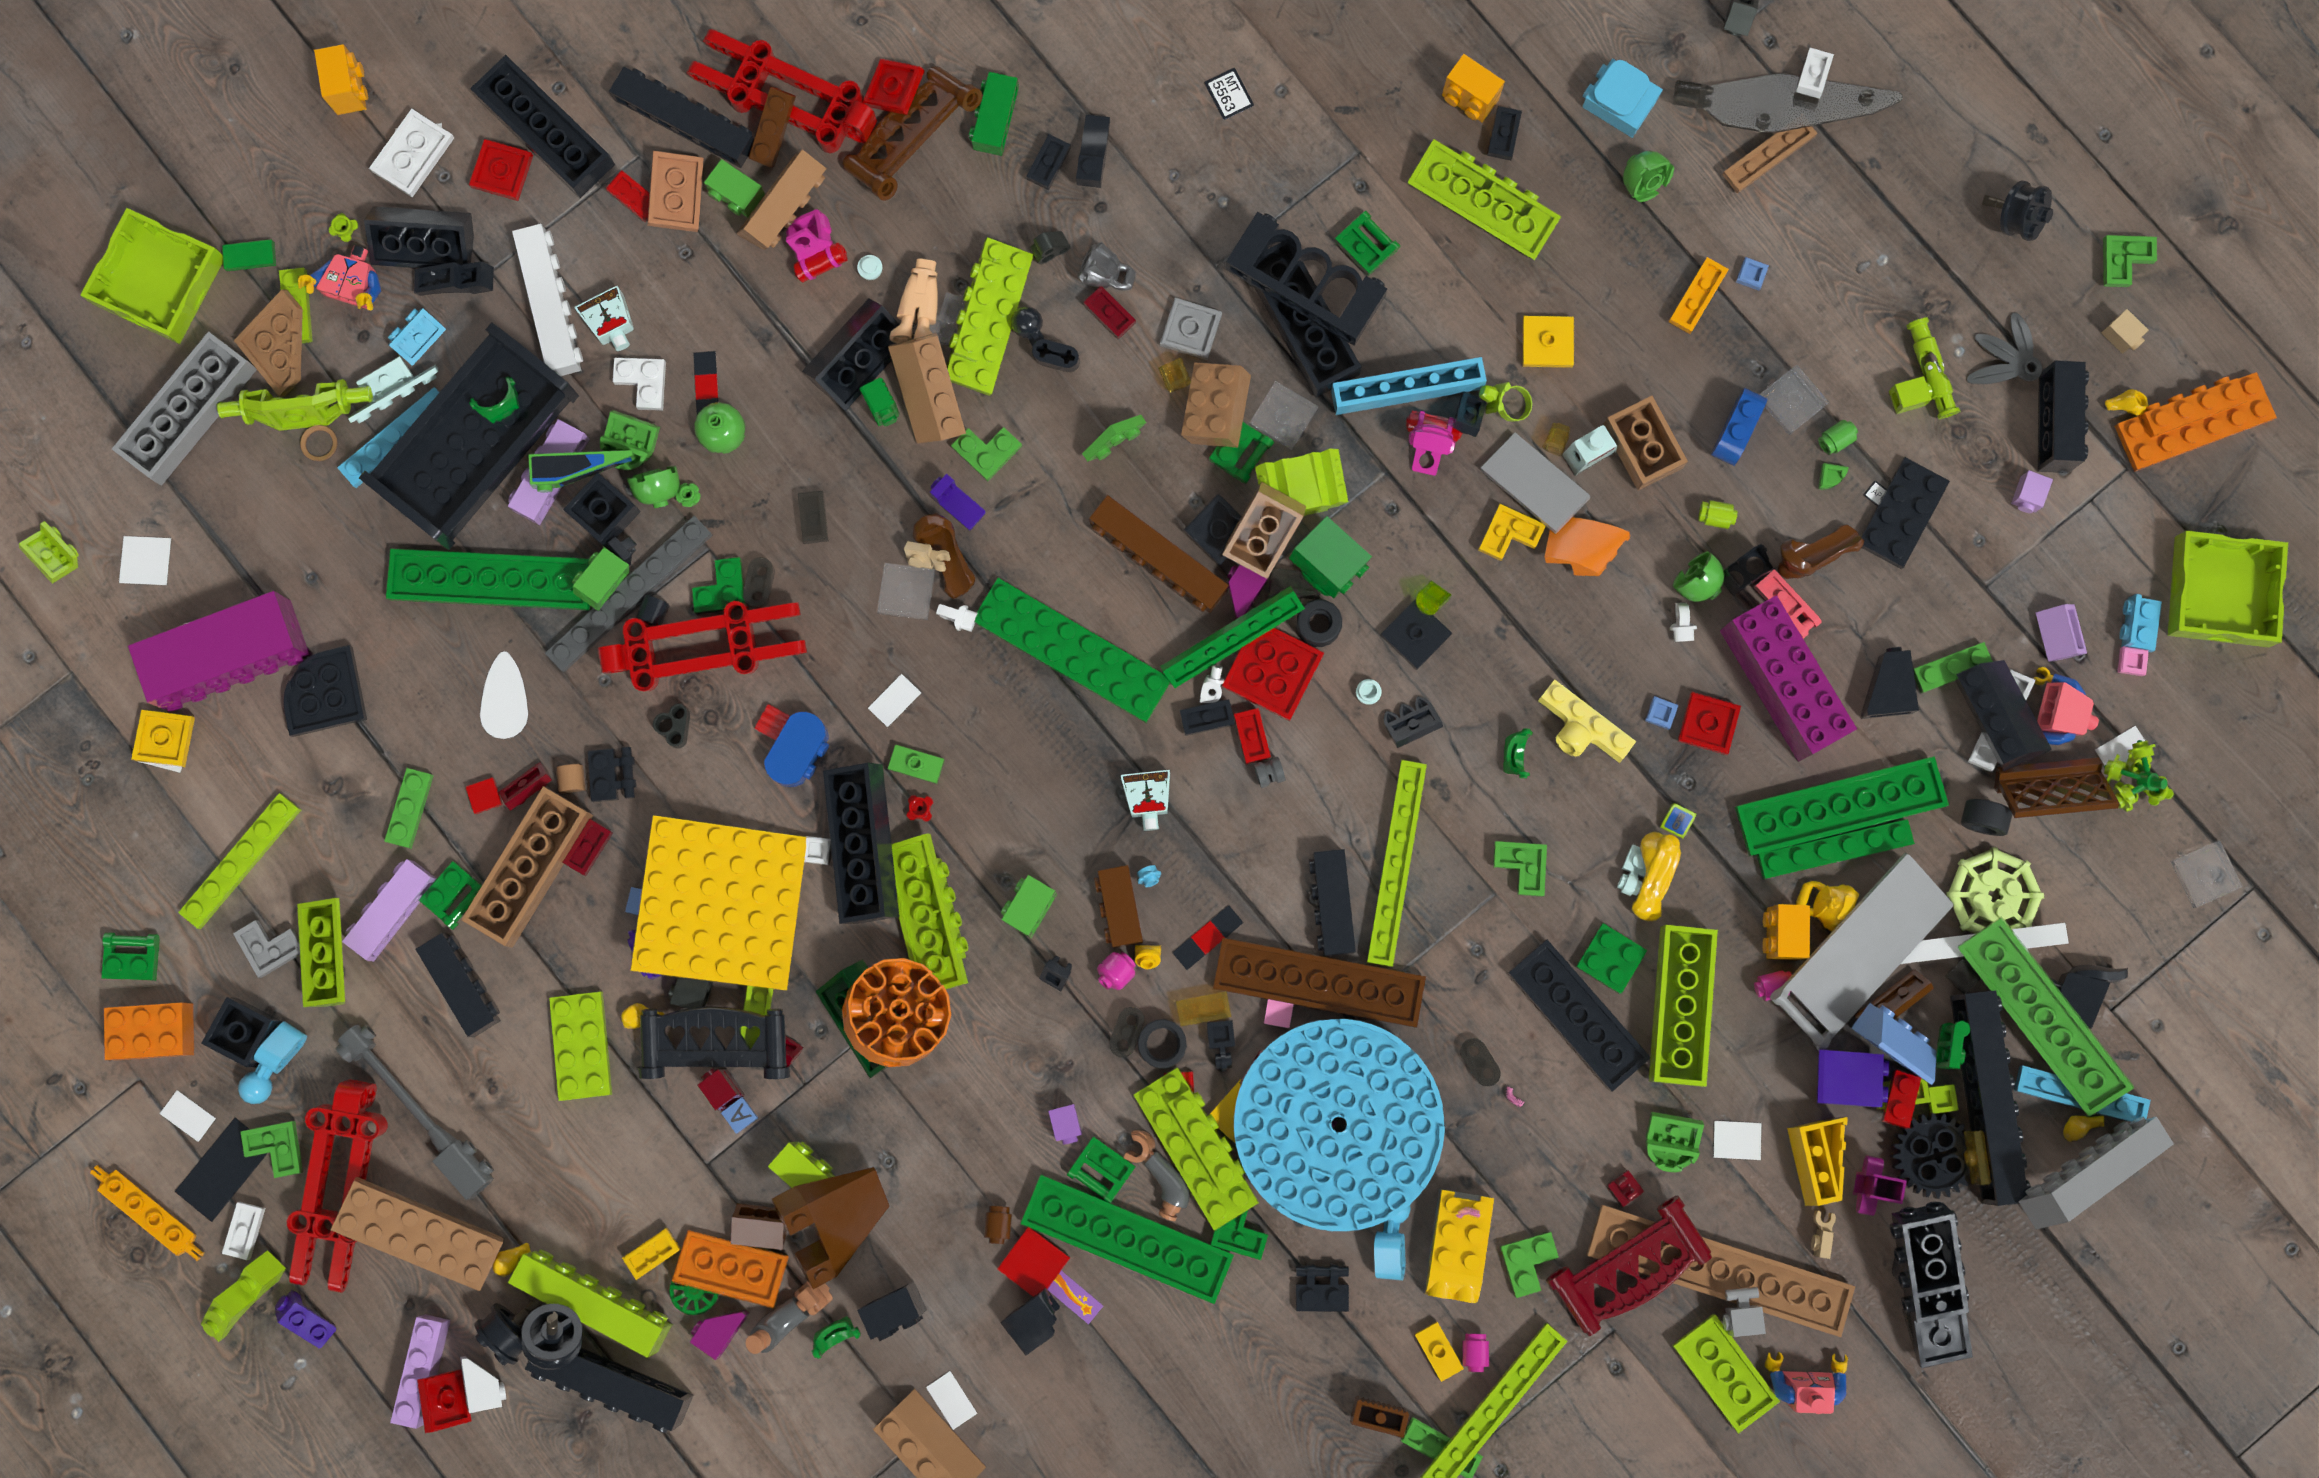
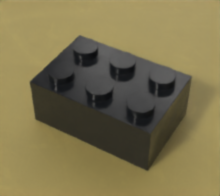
M911 1282L867 1303L857 1311L870 1340L877 1337L879 1341H882L894 1335L901 1325L903 1330L917 1324L923 1319L922 1314L927 1309L915 1282Z

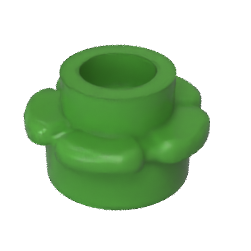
M693 483L681 484L676 494V500L682 503L684 507L696 505L701 497L698 492V486Z

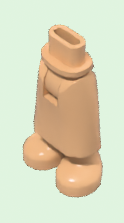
M917 259L915 268H912V274L905 286L898 308L897 318L901 320V323L890 333L889 339L892 342L898 344L912 340L913 323L918 324L914 339L933 334L930 331L929 325L936 324L938 288L936 278L938 273L935 272V261Z

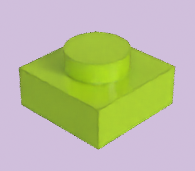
M1954 1084L1928 1087L1931 1100L1928 1103L1930 1113L1936 1114L1959 1110Z

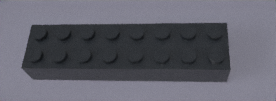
M1996 990L1950 996L1954 1024L1958 1021H1964L1970 1026V1032L1963 1040L1962 1049H1965V1060L1961 1065L1972 1142L1977 1144L1973 1149L1974 1153L1979 1155L1975 1157V1161L1978 1165L1976 1168L1982 1204L1994 1206L2020 1204L2018 1201L2027 1196L2025 1191L2031 1188V1185L2025 1176L2027 1159L2025 1154L2022 1153L2020 1144L2023 1142V1133L2017 1125L2016 1116L2019 1115V1108L2017 1102L2013 1099L2012 1090L2015 1088L2012 1074H2009L2008 1068L2011 1058L2004 1042L2006 1026L2004 1022H2001L2000 1017L2002 1001L2000 996L1997 995Z

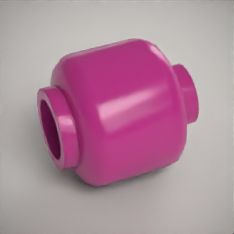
M1112 952L1097 967L1100 976L1098 981L1107 990L1110 988L1121 990L1134 978V968L1136 965L1126 953Z

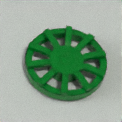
M672 1281L669 1288L673 1305L680 1312L687 1315H700L707 1312L714 1306L719 1294L689 1286H678ZM674 1290L684 1291L683 1294L677 1297L674 1296ZM705 1293L714 1294L711 1301L704 1297ZM686 1297L687 1300L684 1306L681 1307L677 1301ZM699 1300H702L707 1304L702 1309H699ZM690 1301L694 1302L695 1310H687Z

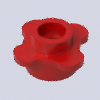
M915 795L910 796L908 799V819L912 821L915 819H923L925 822L930 821L932 818L930 810L933 805V799L929 796L925 798ZM919 806H922L921 811L918 810Z

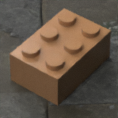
M1194 363L1181 435L1191 444L1238 448L1251 375L1242 366Z
M1653 396L1607 417L1603 424L1616 443L1617 453L1638 491L1683 469L1688 463Z
M1261 482L1227 541L1222 555L1267 579L1301 522L1306 506Z

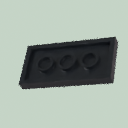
M1907 457L1903 458L1861 536L1864 540L1862 548L1903 569L1950 481Z

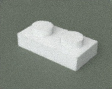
M1810 48L1796 92L1820 99L1834 54Z
M237 1202L222 1254L251 1260L266 1208Z

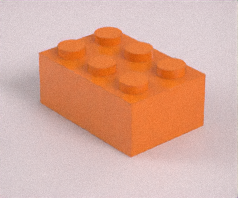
M168 1003L104 1008L105 1060L194 1055L193 1004Z

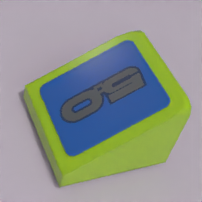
M1673 803L1670 805L1660 828L1684 839L1697 814Z

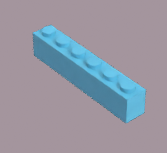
M1482 357L1336 382L1332 384L1331 394L1335 415L1459 394L1464 391H1476L1485 386L1487 380Z

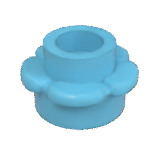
M1155 865L1142 868L1137 872L1138 884L1145 887L1156 885L1159 882L1161 871H1158Z

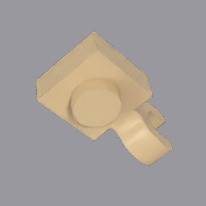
M907 541L904 547L908 564L917 568L932 569L934 566L935 570L943 572L946 570L945 563L940 561H950L951 559L949 552L945 550H932L931 545Z
M1815 1211L1813 1220L1819 1227V1230L1812 1237L1811 1250H1814L1813 1256L1830 1259L1834 1234L1832 1227L1836 1216L1833 1213H1829L1828 1220L1822 1222L1820 1218L1821 1211Z

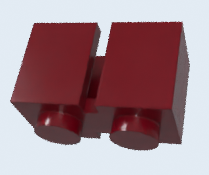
M713 1068L701 1076L703 1081L697 1085L715 1111L727 1109L745 1095L728 1070H714Z

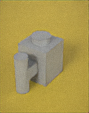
M1758 1287L1725 1290L1726 1300H1736L1737 1307L1725 1308L1726 1315L1722 1317L1724 1330L1728 1331V1334L1733 1337L1766 1334L1763 1308L1759 1305H1750L1749 1299L1759 1298Z

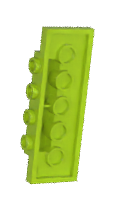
M1433 139L1408 183L1535 260L1562 216L1537 201L1539 196L1528 189L1524 193L1516 189L1518 183L1505 176L1501 180L1495 176L1496 170L1484 163L1482 167L1473 162L1475 157L1469 153L1462 151L1459 154Z
M988 237L985 239L979 261L974 263L970 273V277L973 278L971 287L967 286L963 296V300L966 301L964 310L959 311L956 319V324L959 325L957 334L953 333L949 342V347L952 350L947 363V369L952 383L988 396L992 395L1012 329L1011 318L1018 309L1034 254Z
M923 834L892 844L899 920L909 960L925 965L938 978L941 985H944L946 990L968 984L962 960L966 958L965 952L968 951V943L960 934L961 916L958 912L954 911L952 902L955 901L956 896L953 888L948 887L946 879L949 876V868L945 862H942L941 858H936L931 834Z
M1179 1068L1174 1069L1134 1094L1138 1104L1213 1230H1217L1259 1204L1258 1199L1243 1176L1245 1171L1240 1160L1234 1161L1229 1153L1233 1150L1225 1136L1220 1138L1216 1131L1219 1128L1218 1123L1212 1114L1207 1116L1202 1108L1206 1105L1198 1091L1193 1093Z

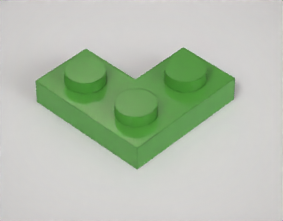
M2106 235L2103 238L2104 287H2130L2132 285V263L2154 264L2157 261V237Z
M1138 415L1110 425L1082 453L1087 462L1097 458L1099 461L1103 460L1111 454L1110 449L1113 446H1117L1125 439L1131 441L1140 435V429L1147 422L1142 415Z
M1004 427L987 445L969 428L966 430V434L961 435L951 445V448L987 482L1022 447V444Z
M1495 841L1493 868L1519 869L1517 895L1545 896L1547 845Z
M295 1121L241 1131L244 1157L270 1153L274 1178L303 1173Z
M1546 1232L1500 1246L1515 1298L1542 1291L1534 1265L1559 1258L1552 1233Z

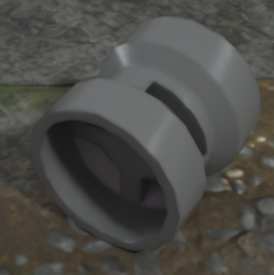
M1279 757L1270 759L1268 763L1259 762L1254 764L1255 773L1261 788L1268 787L1272 782L1280 783L1286 781Z

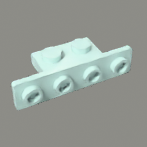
M398 356L356 381L359 387H371L373 401L349 415L348 420L350 423L355 420L358 423L365 421L372 416L370 412L377 407L383 410L393 404L391 399L401 395L403 398L415 391L413 386L422 382L425 385L437 377L435 373L438 372V367L434 365L414 377L401 356Z

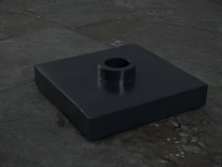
M1217 494L1183 531L1217 565H1221L1227 559L1226 556L1222 555L1225 545L1242 516L1220 494Z
M1415 599L1380 636L1409 664L1418 670L1452 635V632L1424 605Z

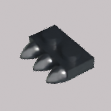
M1418 696L1415 702L1416 710L1407 704H1401L1400 718L1393 712H1385L1384 723L1386 730L1397 748L1443 727L1440 717L1429 700Z

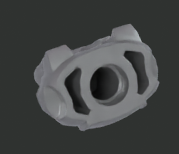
M1103 242L1090 247L1078 274L1079 279L1086 285L1094 287L1103 286L1104 288L1111 286L1122 291L1132 289L1136 272L1130 266L1120 263L1117 255L1107 248ZM1120 271L1126 272L1123 284L1117 281Z

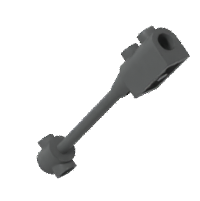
M357 1024L348 1029L338 1039L340 1044L336 1047L339 1055L349 1063L353 1060L358 1061L364 1058L427 1130L428 1136L440 1153L432 1162L466 1200L474 1199L493 1181L494 1178L490 1174L494 1171V1168L485 1159L479 1162L475 1158L474 1154L477 1152V1149L470 1141L466 1140L462 1143L460 1139L457 1140L430 1119L371 1051L376 1045L372 1040L376 1034L369 1026L364 1025L361 1028Z

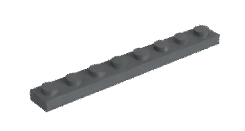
M693 516L621 582L599 611L593 608L545 654L562 672L568 670L643 600L645 595H649L713 536L711 532Z

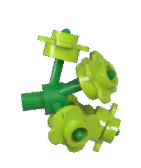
M2138 740L2137 743L2132 744L2133 749L2128 750L2127 762L2119 760L2120 755L2117 754L2114 761L2108 760L2107 764L2104 765V774L2108 775L2107 782L2110 783L2111 779L2118 781L2113 792L2119 801L2118 808H2122L2125 812L2133 809V804L2138 801V793L2141 791L2148 795V802L2153 806L2158 805L2164 799H2171L2174 795L2173 790L2167 786L2168 782L2165 777L2150 772L2151 756L2154 755L2153 747L2156 746L2155 744L2149 745L2148 741L2142 742V740ZM2122 775L2137 779V786L2134 787L2131 784L2124 785L2119 781Z

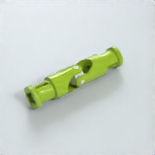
M1925 317L1910 322L1906 327L1911 331L1915 344L1913 347L1922 373L1932 388L1931 398L1935 400L1939 412L1937 417L1938 419H1944L1954 416L1961 411L1955 405L1952 396L1954 392L1952 385L1943 372L1945 370L1936 339L1931 336L1927 324L1929 319ZM1933 353L1937 361L1925 364L1926 356Z

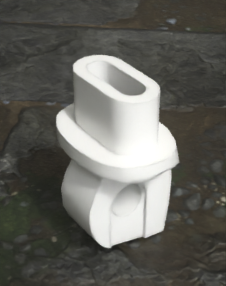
M1686 602L1675 603L1676 623L1670 626V630L1674 631V642L1694 641V629H1697V626L1690 623L1689 605Z
M939 604L936 612L941 618L954 622L957 631L964 629L970 632L973 630L974 621L978 614L968 610L966 605L961 606L957 610Z
M1213 665L1211 674L1206 676L1201 689L1200 703H1214L1221 698L1222 689L1220 685L1225 681L1221 678L1222 666ZM1214 689L1216 693L1214 695H1210L1209 690Z

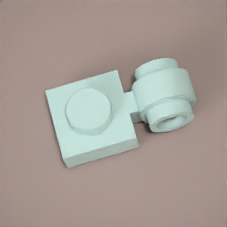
M1632 844L1621 868L1630 873L1628 875L1622 874L1617 888L1621 889V892L1631 896L1633 894L1637 896L1642 886L1638 876L1645 878L1646 867L1640 847Z

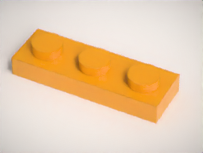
M1707 257L1670 318L1669 323L1691 334L1729 269Z

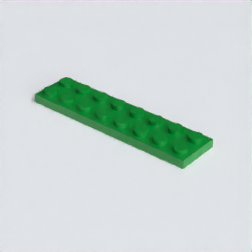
M390 549L386 599L391 601L590 611V605L573 594L574 584H572L574 577L580 571L584 572L588 568L589 559Z
M997 578L977 611L975 624L1146 724L1170 685V681L1163 673L1000 578Z
M1934 756L1735 807L1748 856H1753L1947 807L1949 803Z
M1042 1174L1039 1177L1021 1221L1022 1225L1212 1304H1215L1234 1257V1254Z

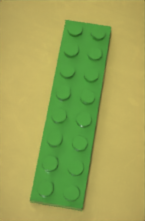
M2002 916L1958 946L1960 952L1991 991H1997V995L2001 998L2002 1006L2089 1117L2134 1089V1085Z

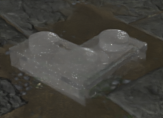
M947 292L940 314L937 315L936 324L929 326L932 333L937 332L940 344L949 346L952 334H957L959 325L956 324V319L959 311L964 310L966 301L961 296ZM913 323V336L915 335L917 323Z

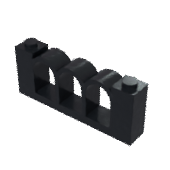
M1259 212L1256 213L1226 260L1225 266L1227 271L1353 346L1356 345L1386 297L1388 290L1385 284L1375 277L1371 279L1365 276L1362 281L1359 273L1352 267L1338 265L1332 268L1329 255L1322 249L1307 247L1302 250L1299 238L1291 231L1279 229L1277 220L1267 213H1264V215ZM1284 242L1294 249L1295 256L1281 279L1277 281L1256 267L1272 244ZM1306 260L1317 261L1325 269V275L1310 299L1286 286L1297 267ZM1345 278L1353 283L1356 292L1342 315L1338 317L1316 303L1332 280Z

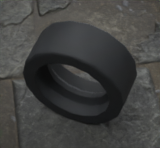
M1167 1019L1154 1020L1148 1023L1142 1029L1138 1038V1051L1143 1060L1150 1066L1159 1069L1170 1068L1177 1064L1183 1058L1187 1047L1186 1036L1182 1028L1175 1022ZM1157 1029H1168L1177 1038L1178 1046L1176 1052L1167 1059L1155 1058L1147 1049L1148 1037Z

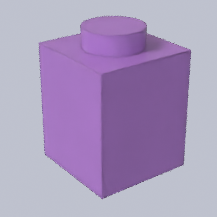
M1075 1104L1048 1111L1056 1141L1062 1140L1063 1145L1077 1142V1136L1082 1135Z

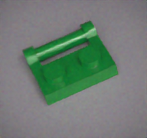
M1364 211L1334 239V242L1369 276L1390 256L1394 255L1401 245L1396 240L1392 241L1371 219L1372 216L1367 211ZM1364 226L1385 249L1381 251L1359 228Z
M1243 422L1238 448L1217 446L1209 457V461L1246 484L1251 478L1249 476L1265 451L1273 446L1274 441ZM1254 440L1259 443L1242 469L1235 467L1251 442Z
M452 861L419 901L440 918L445 925L454 930L459 924V919L465 914L479 892L482 884L459 864ZM469 885L472 890L450 915L445 912Z
M112 932L104 933L101 979L156 981L160 944L158 934L124 936L116 935ZM116 946L147 947V954L115 953Z
M1958 1021L1955 1024L1947 1022L1940 1026L1936 1050V1068L1960 1069V1064L1962 1065L1965 1060V1049H1962L1963 1040L1970 1032L1968 1023L1964 1021Z
M1093 1136L1067 1173V1176L1071 1179L1076 1178L1104 1198V1201L1111 1203L1136 1166ZM1086 1163L1113 1182L1114 1185L1111 1190L1081 1170L1083 1164Z

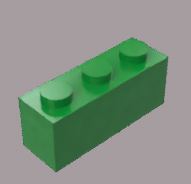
M989 72L987 80L983 79L980 90L983 95L982 101L975 109L976 126H971L969 140L972 141L973 150L1003 156L1019 90L1018 78Z

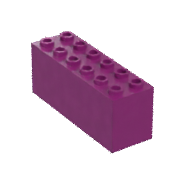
M275 591L128 645L147 703L168 711L178 710L183 707L184 703L189 701H202L207 698L208 694L213 692H226L234 684L250 683L255 680V676L263 673L264 675L276 673L279 671V667L284 665L294 666L303 662V658L310 656L291 600Z
M1777 595L1733 619L1720 630L1798 762L1857 730V727Z

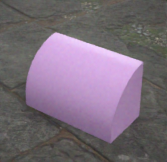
M2064 604L2036 612L2048 662L2087 654L2074 604Z

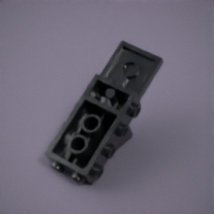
M1935 1201L1929 1202L1923 1207H1905L1900 1212L1891 1213L1893 1223L1890 1224V1232L1893 1239L1896 1240L1892 1275L1904 1291L1901 1303L1904 1312L1909 1313L1911 1317L1918 1365L1921 1368L1972 1358L1966 1313H1969V1293L1964 1280L1965 1267L1961 1260L1960 1251L1962 1246L1957 1234L1956 1226H1958V1220L1955 1212L1951 1211L1943 1202Z

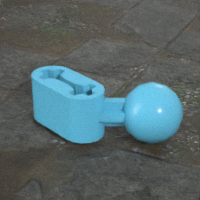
M282 1022L256 1051L254 1060L259 1063L256 1071L245 1074L239 1081L238 1092L240 1097L250 1104H260L266 1101L271 1095L273 1088L270 1076L273 1072L278 1074L304 1045L307 1035L287 1022Z
M1410 1205L1396 1216L1385 1221L1383 1232H1376L1374 1240L1376 1278L1401 1281L1404 1279L1406 1268L1405 1236L1399 1233V1227L1408 1218L1411 1210Z

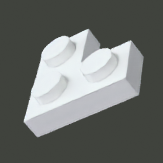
M614 358L613 383L615 385H638L636 402L638 410L663 411L666 361L664 359Z

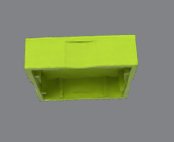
M126 208L110 238L106 253L96 264L80 296L92 305L180 344L223 263V255L210 245L188 235L171 231L163 227L159 222Z
M2184 531L2175 536L2168 636L2268 648L2282 643L2284 616L2283 585L2287 571L2288 542L2254 538L2234 539L2220 534Z

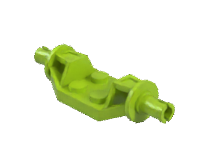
M339 379L335 383H318L314 396L298 395L296 398L289 399L274 398L267 389L252 392L242 390L239 394V401L218 402L217 411L221 418L242 416L243 421L247 425H252L254 421H258L278 431L310 428L316 425L328 426L342 413L349 414L351 403L372 402L373 393L370 386L348 388L344 379ZM336 401L338 402V403L334 404V405L331 406V407L329 406L330 404H332V403H334V402H336Z

